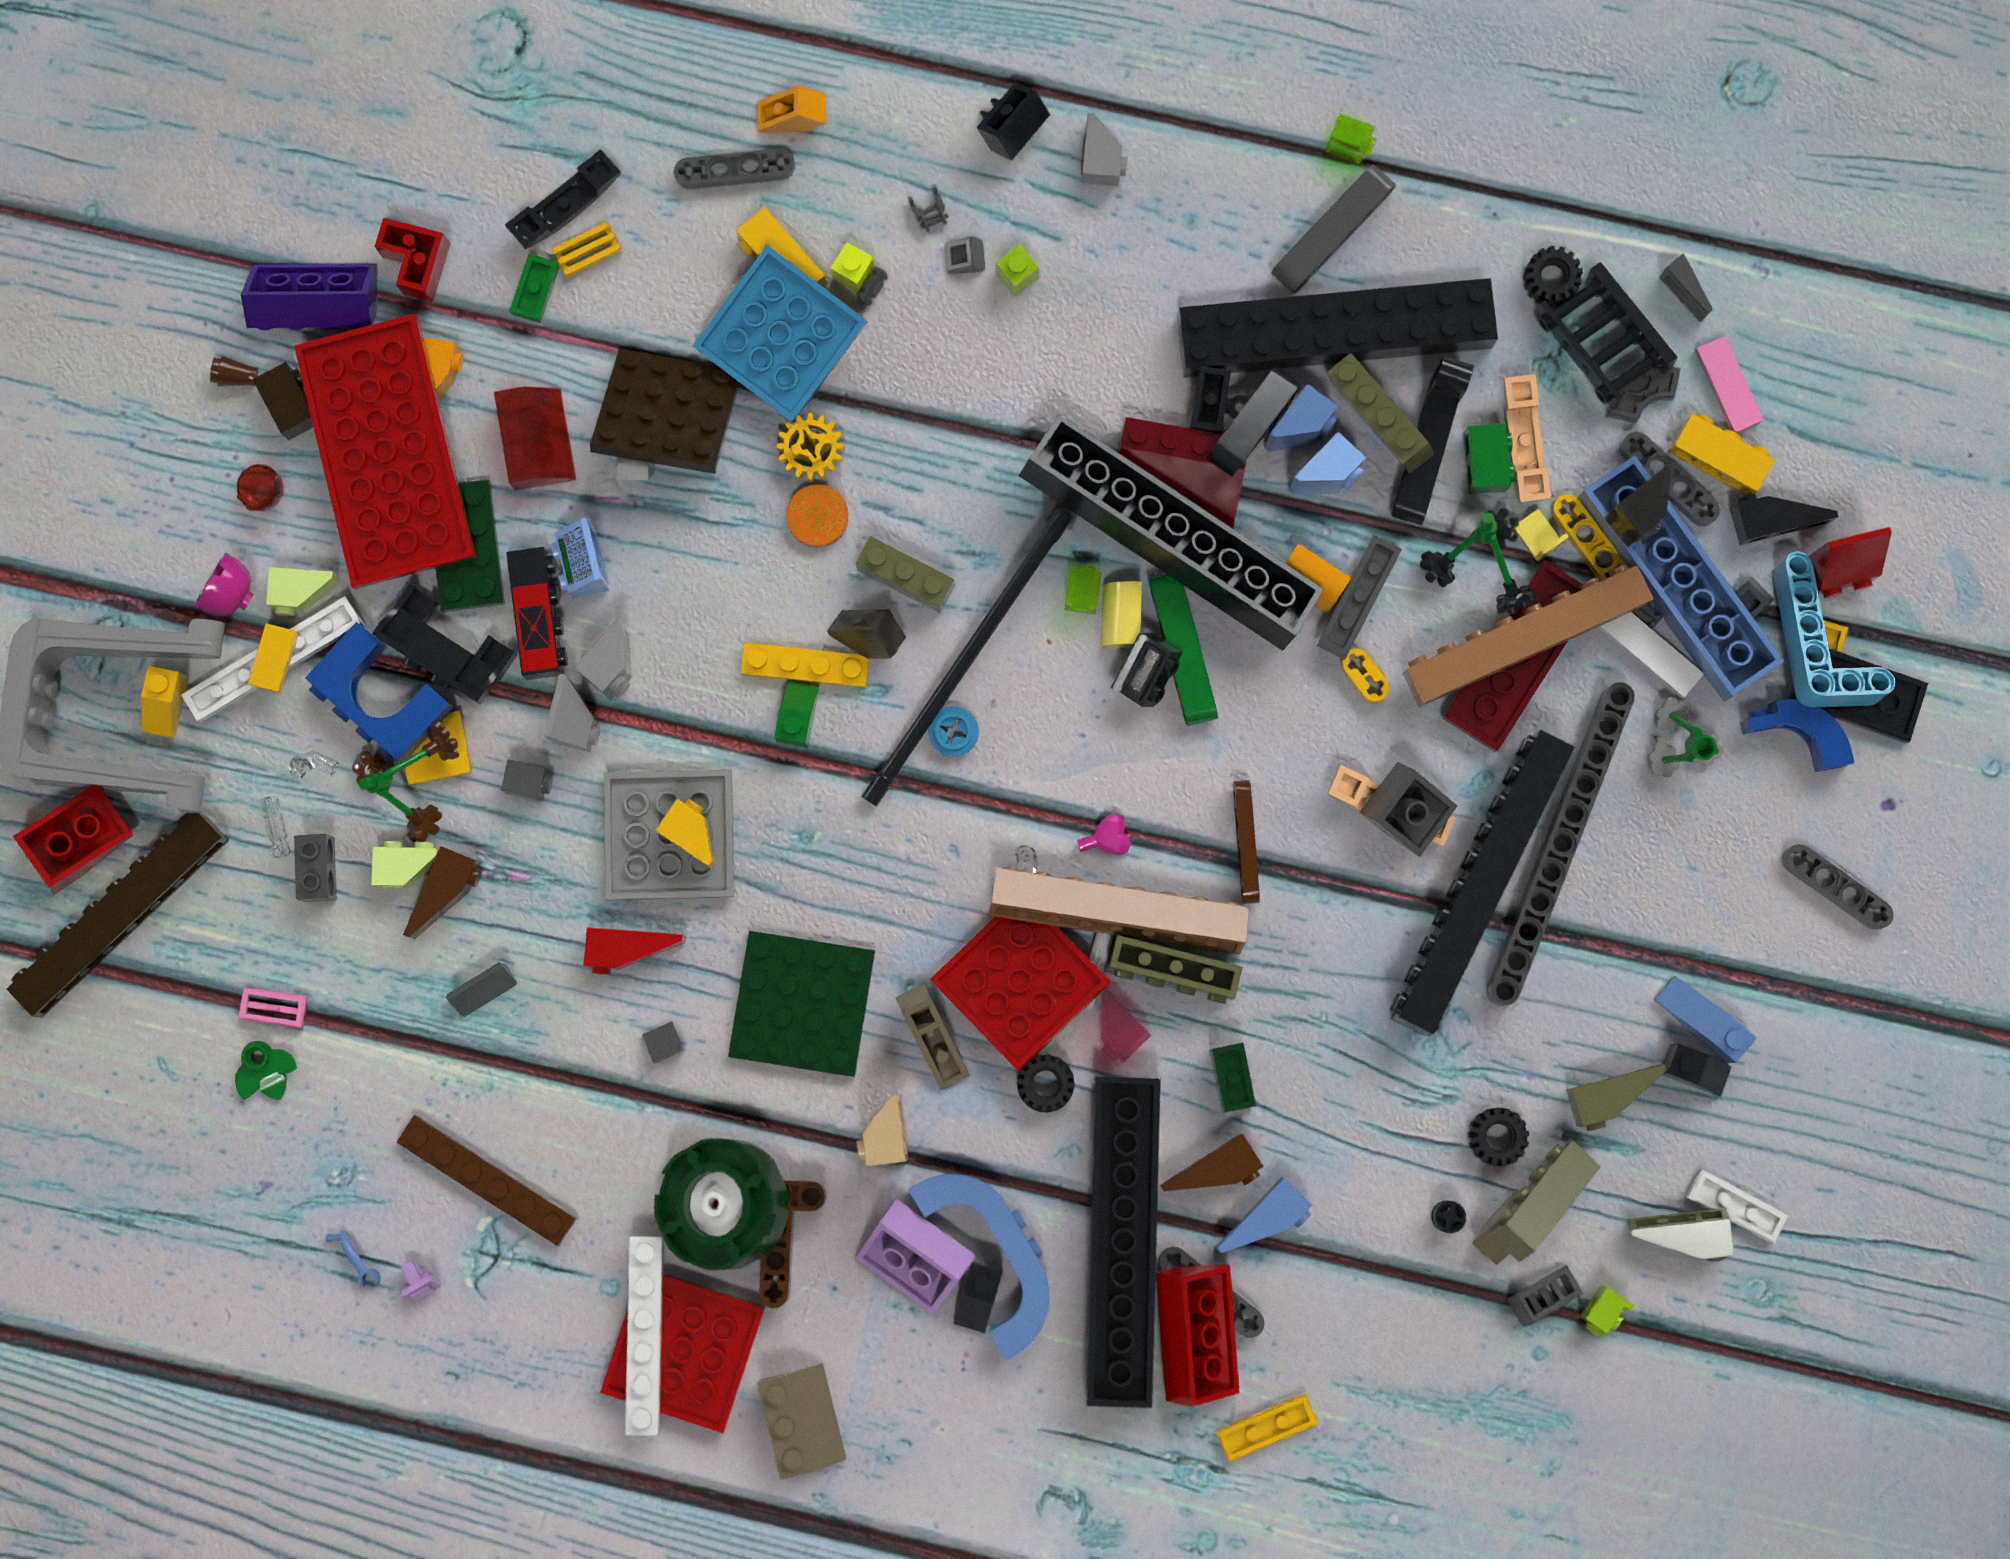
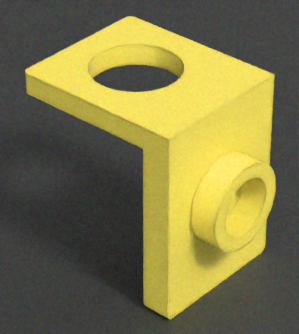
M1539 509L1521 520L1518 527L1513 528L1536 561L1552 552L1569 538L1567 533L1559 537Z

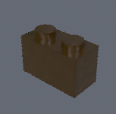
M284 362L252 379L280 433L288 441L313 428L306 394L303 389L302 377L298 368L293 370Z

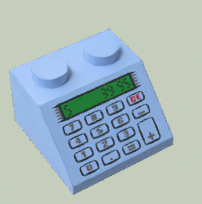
M587 518L580 519L555 532L556 542L551 543L555 561H561L563 573L558 574L562 591H568L572 599L608 591L609 586L596 531Z

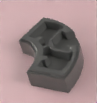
M1673 367L1665 374H1662L1658 368L1648 370L1618 391L1622 395L1620 403L1614 410L1608 406L1605 417L1636 424L1642 411L1649 404L1660 400L1672 401L1675 398L1681 368Z

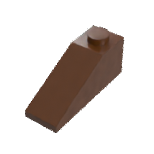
M440 846L403 935L416 939L470 892L471 887H476L483 872L479 869L481 862Z
M1240 1133L1160 1184V1187L1163 1191L1233 1185L1241 1181L1245 1186L1260 1176L1258 1170L1264 1166L1245 1136Z

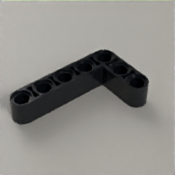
M1443 356L1433 372L1416 428L1429 442L1434 455L1411 474L1404 469L1391 517L1422 526L1457 406L1466 393L1474 365Z

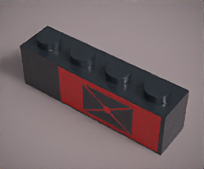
M544 547L508 551L506 556L521 675L526 680H533L564 674L563 666H568L566 648L560 646L559 635H564L562 617H557L555 605L560 604L558 586H553L551 574L556 573L554 555H549Z

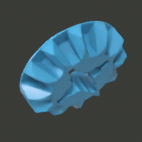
M955 706L941 709L928 728V736L933 748L942 755L958 757L970 752L976 744L979 734L978 724L974 716L966 709ZM958 719L960 720L958 723L959 731L966 738L962 736L955 737L953 741L951 740L950 744H947L949 741L948 733L940 727L952 728Z

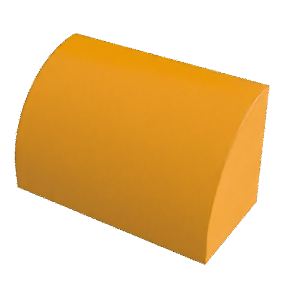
M1300 544L1297 545L1285 563L1324 589L1314 606L1326 614L1329 613L1351 580V577Z

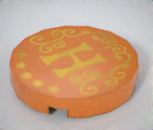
M813 484L800 489L792 496L787 506L786 520L790 532L799 542L809 547H822L834 544L843 536L848 526L849 512L844 498L838 491L827 485Z

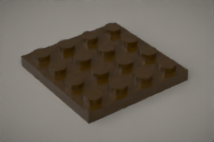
M619 349L590 442V452L715 474L740 382L719 366Z

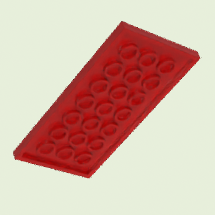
M414 313L294 345L351 587L358 589L476 558L418 316Z

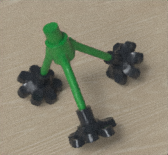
M1501 508L1497 515L1493 510H1488L1483 514L1477 528L1452 552H1446L1442 555L1440 552L1432 553L1429 550L1421 555L1420 567L1423 570L1429 571L1425 575V579L1429 583H1433L1437 579L1439 586L1446 587L1455 579L1451 570L1454 568L1455 558L1474 541H1479L1487 546L1490 545L1505 581L1503 586L1506 593L1498 595L1496 598L1497 612L1501 614L1507 611L1508 614H1515L1518 612V606L1526 608L1531 604L1530 602L1537 599L1534 591H1531L1528 585L1518 589L1515 580L1511 579L1500 550L1505 548L1506 539L1510 542H1515L1518 538V534L1512 531V528L1519 526V520L1516 517L1508 519L1509 510L1506 508Z

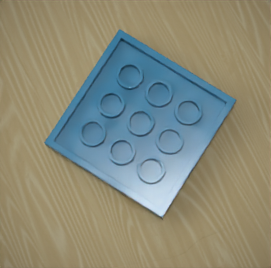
M766 245L692 347L794 423L796 417L800 415L868 321Z

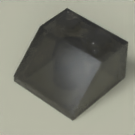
M1667 466L1616 505L1604 517L1627 547H1630L1635 542L1641 546L1662 528L1659 522L1667 516L1671 470Z

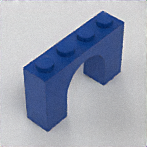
M356 622L305 679L312 684V687L309 689L311 693L322 702L329 699L335 705L332 711L346 723L351 719L359 726L355 732L368 743L375 740L381 746L378 752L392 764L396 760L402 762L409 758L428 737L426 732L431 728V725L436 721L441 723L450 712H454L455 708L432 687L425 684L398 713L383 718L367 715L362 710L358 701V684L365 671L384 652L386 647Z

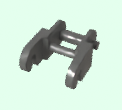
M936 186L931 188L936 199L935 205L923 211L917 209L912 197L907 198L917 222L922 221L923 224L920 227L921 229L925 228L927 233L930 232L929 227L943 222L944 225H947L946 219L949 218L947 213H943L945 205L940 194L937 192ZM935 210L938 211L939 216L926 221L925 214Z

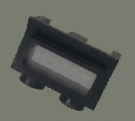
M1139 633L1111 688L1141 707H1154L1162 700L1165 694L1164 687L1169 678L1178 670L1180 665L1179 659L1183 652L1154 633Z

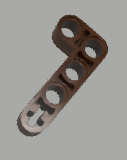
M783 1180L789 1196L786 1233L780 1237L775 1247L767 1255L761 1257L759 1297L762 1304L768 1308H779L790 1297L794 1211H815L823 1207L827 1200V1191L819 1182ZM808 1187H815L819 1190L821 1198L818 1204L812 1206L804 1201L803 1194ZM772 1251H779L784 1255L785 1264L781 1269H774L769 1265L768 1256ZM767 1274L774 1276L785 1274V1280L782 1278L777 1280V1289L783 1291V1295L779 1296L776 1302L772 1301V1296L767 1295L766 1292L773 1287V1278L767 1279Z

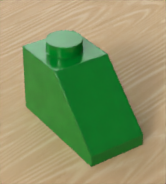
M788 681L780 705L774 739L777 743L808 748L819 686Z

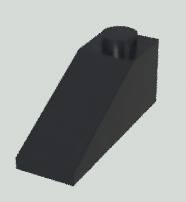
M1756 494L1739 498L1738 503L1730 509L1740 546L1828 524L1839 517L1836 510L1771 496L1757 498Z

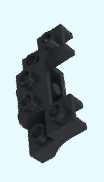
M409 584L395 606L379 622L372 635L404 655L406 658L403 663L418 673L421 668L430 672L432 675L429 680L444 690L449 685L481 705L496 681L502 679L518 654L488 635L476 654L473 655L426 624L439 606V603L412 584Z

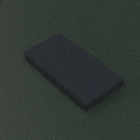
M1829 648L1833 669L1881 667ZM1887 669L1894 676L1895 687L1877 704L1819 708L1840 721L1903 743H1909L1928 683ZM1793 684L1789 699L1797 700Z

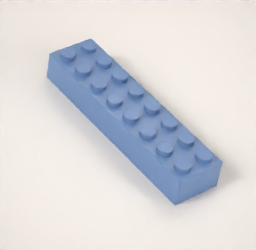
M1636 455L1590 485L1577 497L1627 566L1632 568L1638 565L1654 598L1651 602L1658 612L1662 614L1665 622L1699 669L1704 673V676L1723 702L1734 697L1784 662L1773 644Z

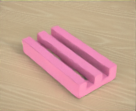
M244 987L238 1019L304 1028L305 1022L303 1021L307 1013L306 1004L309 1001V997ZM250 995L297 1001L299 1004L298 1008L253 1002L249 1001ZM249 1007L297 1014L296 1021L247 1014V1009Z

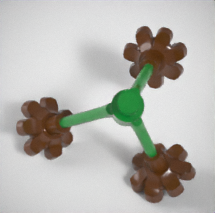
M439 721L432 724L431 728L426 732L431 742L422 747L423 750L397 765L390 763L388 760L384 761V757L378 752L379 750L375 751L374 756H371L369 751L361 752L360 759L362 763L354 762L352 765L353 772L360 774L356 778V782L361 790L377 793L406 814L405 817L409 820L407 828L410 830L407 836L412 842L417 840L424 842L427 839L428 832L431 835H436L440 827L434 823L442 818V813L433 805H428L425 809L420 807L416 809L409 808L389 793L394 774L425 756L431 757L438 752L443 761L459 757V753L455 750L458 748L456 739H449V731L446 727L442 728Z

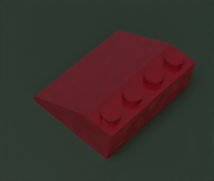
M1126 417L1119 454L1232 529L1234 528L1246 461L1234 477H1231L1207 460L1209 453L1223 434Z

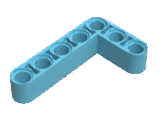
M1796 551L1790 553L1775 568L1773 578L1797 700L1806 707L1869 706L1877 704L1894 689L1895 679L1893 674L1881 667L1833 669L1812 561L1803 552Z

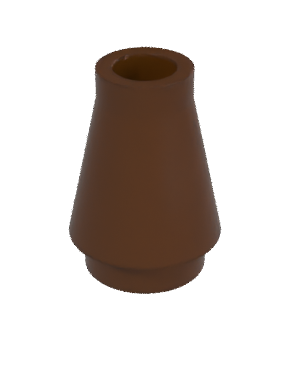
M225 356L213 358L210 382L217 383L218 387L255 386L252 379L258 377V368L248 366Z

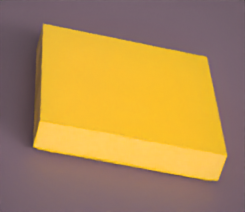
M461 711L450 712L441 722L442 728L446 727L450 733L449 739H456L458 748L455 750L459 753V757L443 761L437 752L431 757L425 756L405 768L408 785L412 786L472 774ZM427 737L412 755L423 750L422 747L431 742V740Z

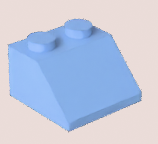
M1337 432L1294 477L1289 491L1292 494H1337L1343 487L1349 490L1361 477L1360 475L1364 471L1361 466L1366 457Z

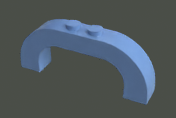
M962 1174L934 1176L908 1189L924 1218L951 1204L971 1206L983 1215L1022 1285V1299L1016 1312L1004 1322L990 1329L989 1332L1005 1360L1024 1350L1042 1329L1048 1313L1050 1296L1047 1277L1038 1259L1043 1253L1033 1237L1027 1240L1022 1228L1027 1225L1019 1211L1016 1209L1011 1212L1000 1194L985 1182Z

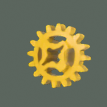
M808 413L807 420H802L800 415H798L795 425L788 421L785 423L788 430L787 433L779 432L778 434L779 438L784 441V443L776 444L777 451L784 452L778 459L780 463L788 462L785 467L788 474L796 470L797 480H800L803 475H807L809 482H813L814 475L817 474L822 480H825L824 472L828 470L834 474L836 469L833 463H842L843 461L842 457L837 454V452L845 451L844 444L837 443L843 438L842 433H833L836 424L832 421L826 425L824 415H821L818 421L814 420L812 413ZM809 428L821 430L823 433H814ZM797 433H799L797 443L791 445L790 448L792 439ZM805 437H808L809 442L815 446L816 458L806 449ZM831 447L830 455L823 462L822 457L824 455V452L829 450ZM805 461L810 463L812 467L800 465L798 462Z

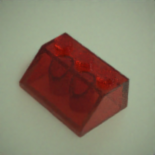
M524 386L494 392L508 481L515 491L577 480L561 389Z

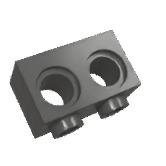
M328 834L295 835L296 900L302 902L336 901L335 837Z

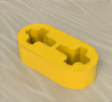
M1359 648L1351 649L1346 659L1341 660L1343 673L1366 702L1376 704L1383 701L1390 690L1386 677L1364 650ZM1350 656L1354 659L1360 657L1363 660L1360 666L1365 673L1364 675L1357 668L1351 670L1348 667L1351 662ZM1366 677H1368L1373 684H1377L1379 682L1382 685L1381 689L1379 690L1381 694L1380 696H1378L1375 693L1371 695L1368 694L1367 690L1369 689L1370 685L1366 681Z

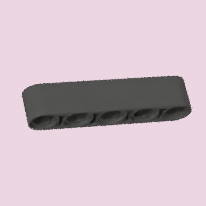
M1372 164L1277 263L1271 274L1293 294L1297 293L1394 190L1396 184Z

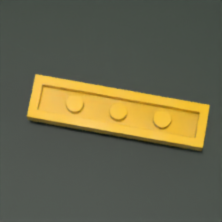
M744 642L740 673L745 676L866 689L870 656Z

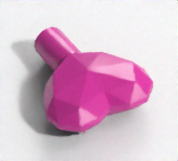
M1117 814L1108 815L1097 826L1094 835L1077 840L1080 852L1098 847L1105 853L1112 855L1127 853L1131 842L1124 833V819Z

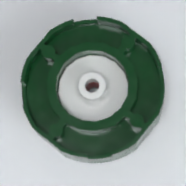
M702 1139L675 1154L663 1169L662 1174L665 1176L660 1192L655 1194L654 1197L655 1219L668 1249L681 1261L689 1262L694 1266L703 1268V1270L741 1269L767 1255L779 1241L788 1218V1190L774 1159L757 1145L737 1139Z

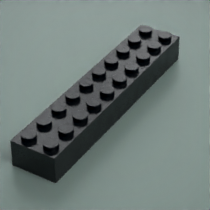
M1491 278L1179 307L1177 315L1183 378L1197 377L1200 366L1231 370V373L1271 370L1275 366L1281 369L1339 363L1350 353L1358 361L1492 349L1498 340Z
M1058 414L1018 475L1282 651L1297 636L1324 590L1061 414Z
M1541 729L1533 735L1529 734L1526 739H1522L1515 753V756L1519 757L1517 763H1514L1512 767L1507 769L1501 781L1505 788L1503 792L1501 791L1499 795H1495L1487 810V812L1491 813V816L1485 823L1480 824L1473 840L1477 841V844L1470 852L1467 851L1459 868L1464 871L1461 877H1458L1457 880L1454 879L1445 895L1450 898L1447 905L1439 908L1431 924L1435 926L1433 934H1430L1429 937L1425 936L1417 952L1422 956L1418 963L1411 965L1403 980L1407 983L1404 992L1396 994L1389 1008L1390 1011L1394 1012L1391 1020L1424 1037L1434 1035L1575 746Z
M1096 1076L1094 1081L1086 1375L1087 1406L1153 1408L1161 1078Z

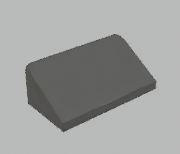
M499 962L448 993L446 998L457 1012L465 1017L516 986L517 982L507 965Z

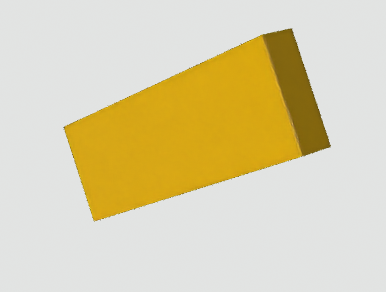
M1303 1393L1220 1428L1215 1432L1227 1461L1231 1462L1318 1425V1422L1306 1394Z

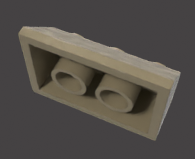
M823 1363L760 1379L757 1382L781 1480L813 1472L846 1460Z

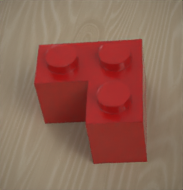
M383 217L374 247L382 258L402 263L396 281L397 287L403 295L433 302L450 247L449 241L442 232Z

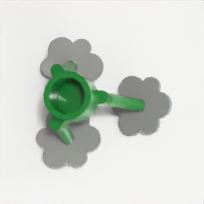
M1673 697L1667 698L1663 703V707H1659L1656 710V716L1658 717L1656 727L1662 731L1668 729L1670 732H1674L1678 729V725L1690 732V736L1685 741L1686 752L1684 754L1675 755V747L1672 745L1667 746L1664 742L1655 743L1653 752L1649 753L1648 760L1651 762L1650 769L1652 774L1655 776L1663 775L1666 778L1672 776V770H1677L1681 761L1694 764L1702 762L1704 765L1710 766L1714 761L1713 759H1718L1723 754V748L1718 744V735H1709L1707 731L1694 727L1687 722L1688 713L1684 711L1686 703L1677 701Z

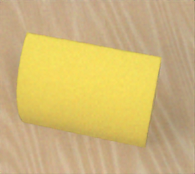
M1121 581L1103 585L1101 648H1132L1141 630L1142 582Z

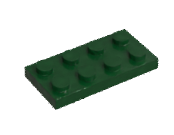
M489 480L459 483L476 558L436 568L440 611L443 613L505 604L492 489Z

